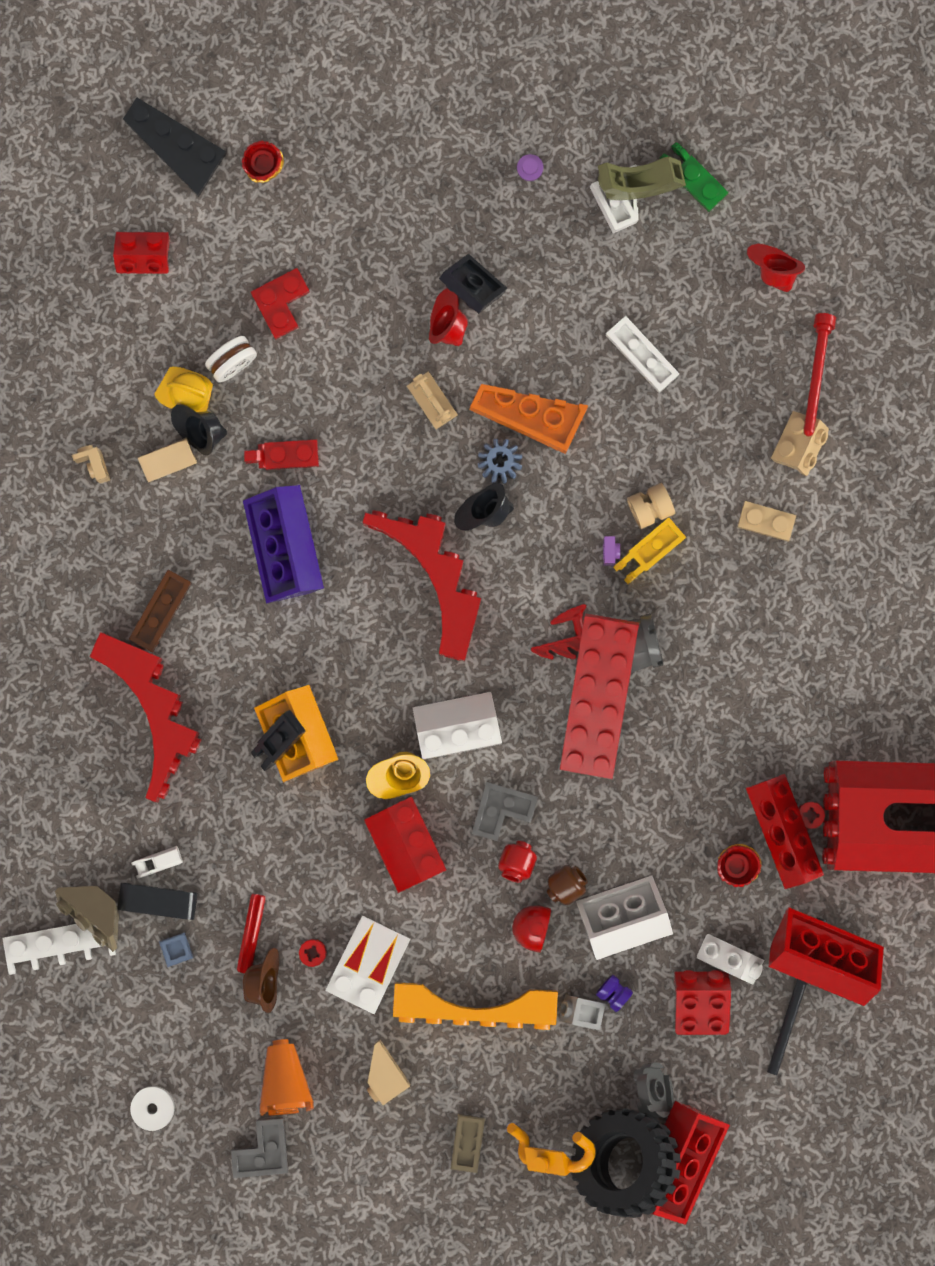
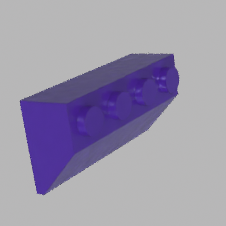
M300 485L275 487L243 500L266 604L324 589Z

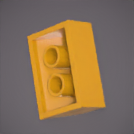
M310 685L287 691L254 708L264 734L283 713L291 710L306 730L289 751L276 762L283 782L339 760Z

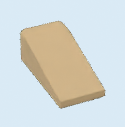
M187 437L138 457L148 482L197 463Z

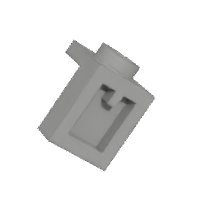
M566 994L560 1006V1021L600 1030L605 1003Z

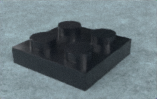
M467 254L445 270L439 278L450 291L457 294L469 308L475 310L478 314L499 299L508 289L470 254Z

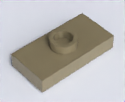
M458 1114L450 1169L472 1173L478 1172L485 1117Z

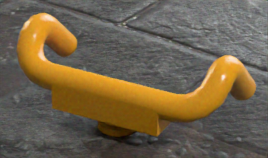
M510 1123L507 1126V1132L519 1140V1159L523 1164L527 1165L528 1171L566 1176L569 1173H578L586 1170L595 1158L594 1144L580 1132L574 1133L572 1140L583 1148L585 1153L579 1161L574 1162L562 1151L529 1147L530 1139L524 1130L515 1123Z

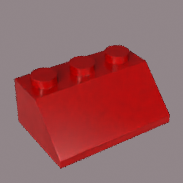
M413 797L405 799L364 820L398 893L447 870Z

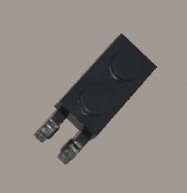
M291 710L283 713L257 742L258 745L252 750L251 754L256 758L265 752L268 758L263 762L261 768L266 771L289 751L306 730Z

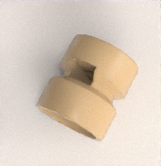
M662 483L648 488L647 494L639 492L627 498L630 510L640 529L654 524L656 518L663 520L675 515V509L670 496Z

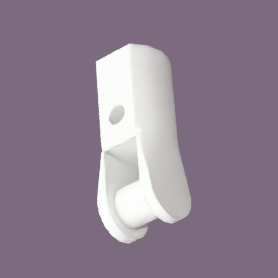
M174 846L138 859L131 864L136 867L138 872L136 878L138 879L183 863L178 846ZM152 859L155 869L148 871L145 861Z

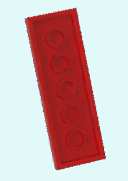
M585 614L560 770L613 779L639 628L638 622Z

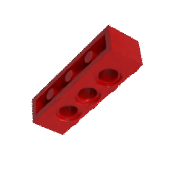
M782 774L747 787L748 796L784 889L799 886L824 876L786 775Z

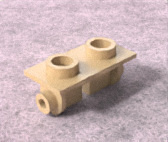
M429 371L424 375H417L413 382L407 385V388L436 430L458 416Z

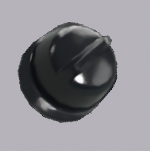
M177 404L172 408L171 422L182 439L187 437L189 444L202 455H210L213 447L227 435V430L220 424L218 418L212 412H196L183 404Z
M492 483L464 501L455 513L454 523L458 529L464 531L474 529L480 525L497 527L514 510V506L505 496L504 486L500 483Z

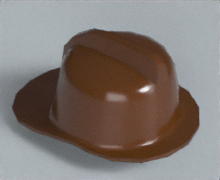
M271 948L265 956L263 963L252 965L243 976L245 1001L261 1005L265 1013H270L274 1009L277 1000V978L280 958L277 948Z

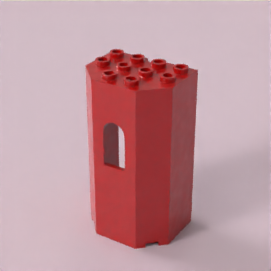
M829 762V766L824 767V783H828V794H824L823 808L824 810H829V819L823 822V837H827V848H823L822 862L827 864V869L935 873V832L892 830L885 824L883 818L885 809L893 803L935 804V763Z

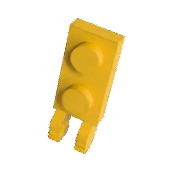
M667 518L628 551L629 554L613 568L618 572L634 559L639 567L635 571L630 572L624 579L629 584L643 571H648L686 539V536L670 518Z

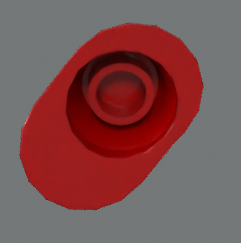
M754 244L747 248L749 259L760 266L762 281L784 292H789L792 289L797 274L805 271L803 262L792 258L776 247Z
M446 288L437 296L430 316L429 341L432 344L442 342L460 346L463 342L468 319L459 309L458 295Z

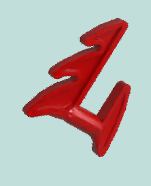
M582 604L571 608L550 622L551 625L572 621L576 636L532 647L531 651L551 660L554 659V656L548 652L549 650L563 657L576 659V655L572 654L568 647L579 652L584 624L582 616L586 605Z

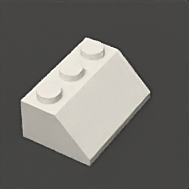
M491 692L413 707L423 760L502 744Z
M653 876L576 901L596 960L673 934L668 913Z

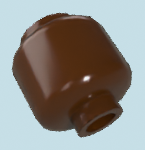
M564 865L548 877L547 883L549 888L547 889V894L555 903L559 901L564 905H570L586 893L587 878L577 866Z

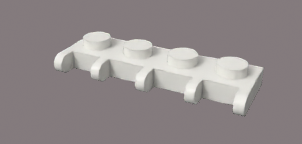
M77 924L2 938L9 975L16 973L14 963L31 960L33 970H39V958L58 955L59 964L65 965V953L84 950L86 960H91V949L102 947L94 940L92 933L88 930H81ZM108 948L110 956L116 955V950L112 952Z

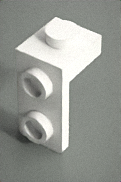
M710 934L706 935L697 954L698 959L750 984H754L763 970V959Z

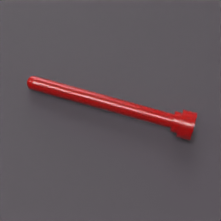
M818 313L814 319V328H816L815 331L818 335L803 430L804 435L808 437L814 434L828 335L835 329L836 317L828 313Z

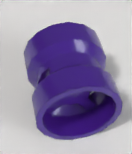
M612 974L595 995L601 1000L609 1002L610 1008L618 1012L631 997L633 991L619 984V979Z

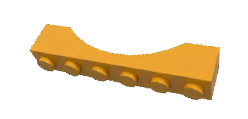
M395 982L393 1017H399V1022L414 1023L415 1018H426V1023L442 1024V1019L453 1020V1025H469V1021H480V1026L496 1027V1022H505L508 1028H523L524 1023L534 1024V1029L549 1030L550 1025H556L558 992L555 990L530 989L506 1004L490 1008H470L445 1001L432 993L423 984Z

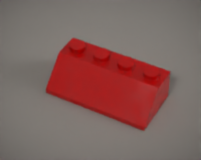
M788 907L771 943L768 967L865 1006L881 991L884 947Z
M675 1101L665 1125L671 1131L668 1137L675 1138L678 1145L674 1151L680 1154L681 1162L676 1163V1170H680L679 1179L674 1178L673 1185L676 1188L673 1194L667 1193L665 1196L668 1201L663 1206L655 1205L656 1211L651 1214L686 1225L730 1125L693 1107Z

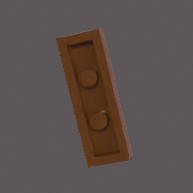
M167 570L130 635L129 640L153 653L192 582Z

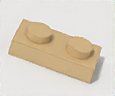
M744 501L737 527L789 542L796 515Z

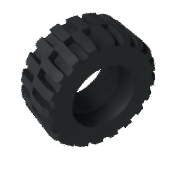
M617 1108L616 1111L610 1109L603 1111L602 1117L595 1115L589 1120L590 1126H583L580 1130V1133L592 1141L596 1154L592 1164L586 1170L571 1173L572 1179L579 1182L576 1186L578 1193L586 1196V1203L592 1207H597V1211L605 1214L637 1218L641 1217L642 1214L649 1215L655 1212V1205L663 1206L668 1201L665 1197L666 1194H673L676 1188L673 1185L674 1178L679 1179L680 1170H676V1163H680L681 1159L680 1154L674 1151L678 1147L675 1138L668 1137L671 1131L666 1125L660 1124V1120L645 1113L625 1108ZM627 1137H632L637 1141L642 1150V1170L637 1180L626 1189H618L609 1175V1157L617 1143ZM574 1142L572 1148H575L576 1152L575 1156H571V1160L576 1162L584 1156L585 1151Z

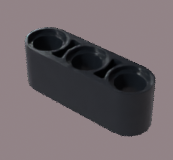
M121 883L117 910L194 920L198 893Z

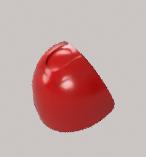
M532 905L523 908L517 913L513 920L512 930L516 941L522 947L541 953L549 924L551 908Z

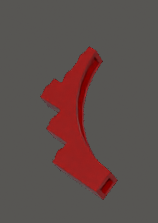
M372 510V514L365 513L363 519L365 527L384 533L403 545L416 557L427 572L437 593L442 614V637L439 655L465 662L481 598L476 597L477 592L462 589L461 593L456 592L464 560L459 559V554L444 551L443 555L439 554L446 528V523L441 521L442 517L427 513L426 517H419L418 525L415 526L413 525L414 521L407 518L398 517L396 521L388 519V514Z
M100 632L90 657L109 667L126 682L137 696L147 715L153 737L154 762L152 778L145 798L158 803L160 798L165 799L168 794L170 784H167L170 774L175 775L180 766L179 754L190 757L191 753H197L202 739L198 738L200 733L171 721L172 716L177 717L183 704V702L179 701L181 695L152 684L153 679L158 680L163 671L164 665L160 664L162 658Z

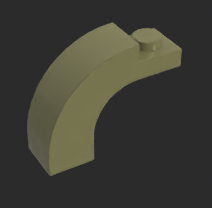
M669 156L636 167H619L607 162L598 166V182L603 192H605L606 198L609 200L641 199L686 186L680 160Z

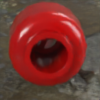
M516 841V844H508L504 847L498 863L502 877L516 883H521L522 880H527L531 877L537 856L531 850L532 846L530 844Z

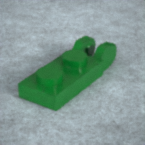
M675 142L671 148L684 161L681 166L686 186L683 187L710 212L729 192L692 155L690 156L680 144ZM664 153L659 158L663 159L665 157H668V155Z

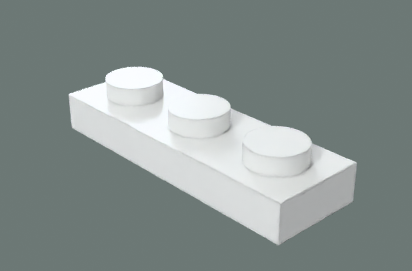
M627 316L622 318L606 333L609 340L658 393L679 376L676 369Z

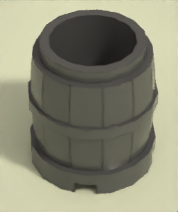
M651 613L641 615L640 619L628 620L639 623L631 673L649 666H653V668L663 666V658L659 651V642Z

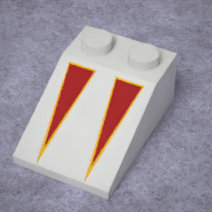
M362 916L325 991L375 1014L409 944L410 938Z

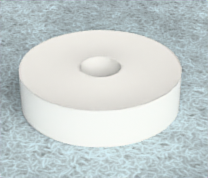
M149 1086L143 1088L134 1096L131 1102V1116L140 1128L148 1131L159 1130L171 1121L175 1111L174 1100L170 1093L161 1087ZM153 1103L157 1106L156 1113L148 1111L149 1104Z

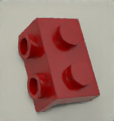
M116 232L113 252L116 273L167 274L169 272V232Z

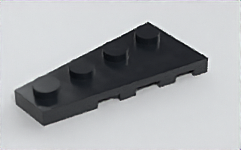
M138 97L123 118L124 122L198 197L227 154L225 150Z

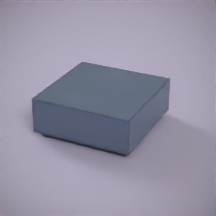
M186 933L159 941L167 967L194 958Z

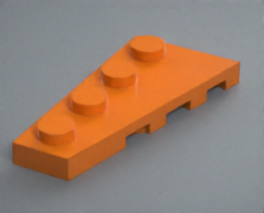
M481 384L469 410L566 454L588 405H575L566 403L564 400H551L541 398L540 395L530 393L526 395L516 393L515 390Z

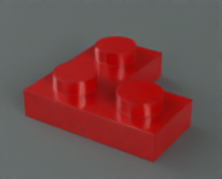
M298 268L251 291V295L275 340L299 328L287 304L310 293Z

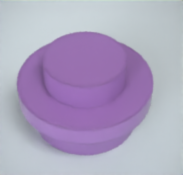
M525 155L518 161L517 172L526 181L537 180L542 175L543 163L536 155Z

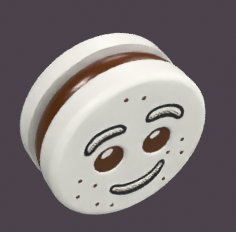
M238 336L217 349L207 359L205 366L211 371L217 382H224L246 368L256 358L257 352L251 347L245 336Z

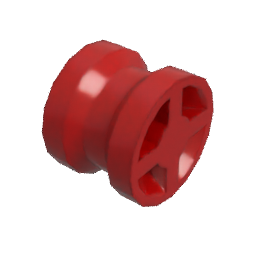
M807 802L799 806L798 809L807 829L817 828L824 822L825 813L822 806L818 803Z
M317 939L307 940L299 949V958L308 967L318 966L326 958V947Z

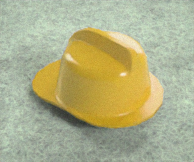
M173 366L169 367L154 395L161 404L172 409L177 404H183L196 412H205L208 409L213 384L202 374Z
M399 752L391 758L373 765L368 771L366 785L370 793L377 798H396L422 789L429 781L430 768L423 759L413 753Z

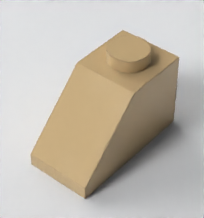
M378 1040L374 1045L368 1077L370 1087L367 1091L375 1103L380 1101L384 1105L409 1088L411 1084L382 1041Z

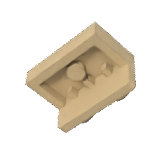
M793 411L771 459L779 464L797 469L801 474L807 476L816 464L821 446L827 441L829 428L820 419L816 418L814 434L808 437L803 432L806 415Z

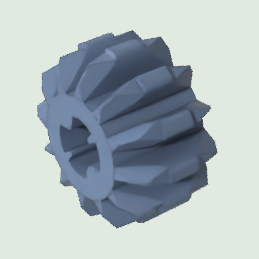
M494 439V448L487 443L484 444V449L488 454L484 452H479L478 454L480 459L486 460L478 463V468H487L482 474L484 478L488 477L491 473L493 474L492 483H496L497 477L501 476L502 483L506 484V474L515 479L516 474L512 469H522V465L516 463V461L522 459V454L513 455L518 446L513 445L508 449V439L503 441V446H499L498 439ZM502 455V459H507L503 467H498V463L496 465L493 464L496 461V456Z

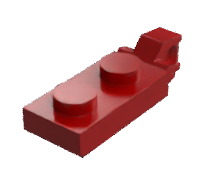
M316 439L258 444V450L244 451V461L246 464L259 463V469L266 470L319 467L318 441Z

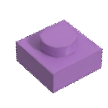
M604 536L603 566H614L615 559H620V543H615V536Z

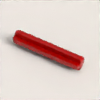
M252 894L250 898L237 964V971L245 974L247 969L253 965L266 899L264 895Z

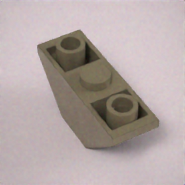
M98 886L59 887L55 890L58 900L56 905L64 915L70 914L77 926L83 931L88 930L92 933L94 940L100 946L106 945L112 952L117 949L119 914L116 903Z

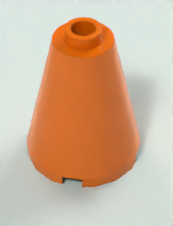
M288 1039L272 1041L273 1046L267 1047L259 1108L260 1115H264L267 1112L268 1116L299 1113L298 1108L306 1107V1111L313 1110L314 1102L295 1045L289 1044Z

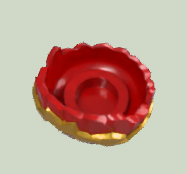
M258 141L249 145L242 158V167L252 181L257 183L268 182L275 178L284 166L282 152L268 141Z
M745 844L729 846L722 851L717 862L718 875L722 881L733 887L749 885L751 881L758 877L762 867L759 854L756 850Z

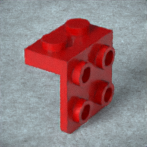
M719 970L674 972L676 1034H728L731 1007L729 973Z

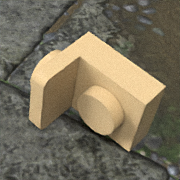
M93 445L84 446L77 450L78 453L72 455L73 461L77 464L90 460V463H87V468L92 479L96 478V481L100 484L110 481L102 452L98 447L93 448Z

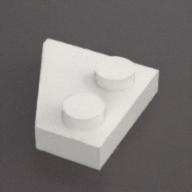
M598 181L591 184L590 189L612 233L637 223V199L609 200L606 198V194L603 192Z

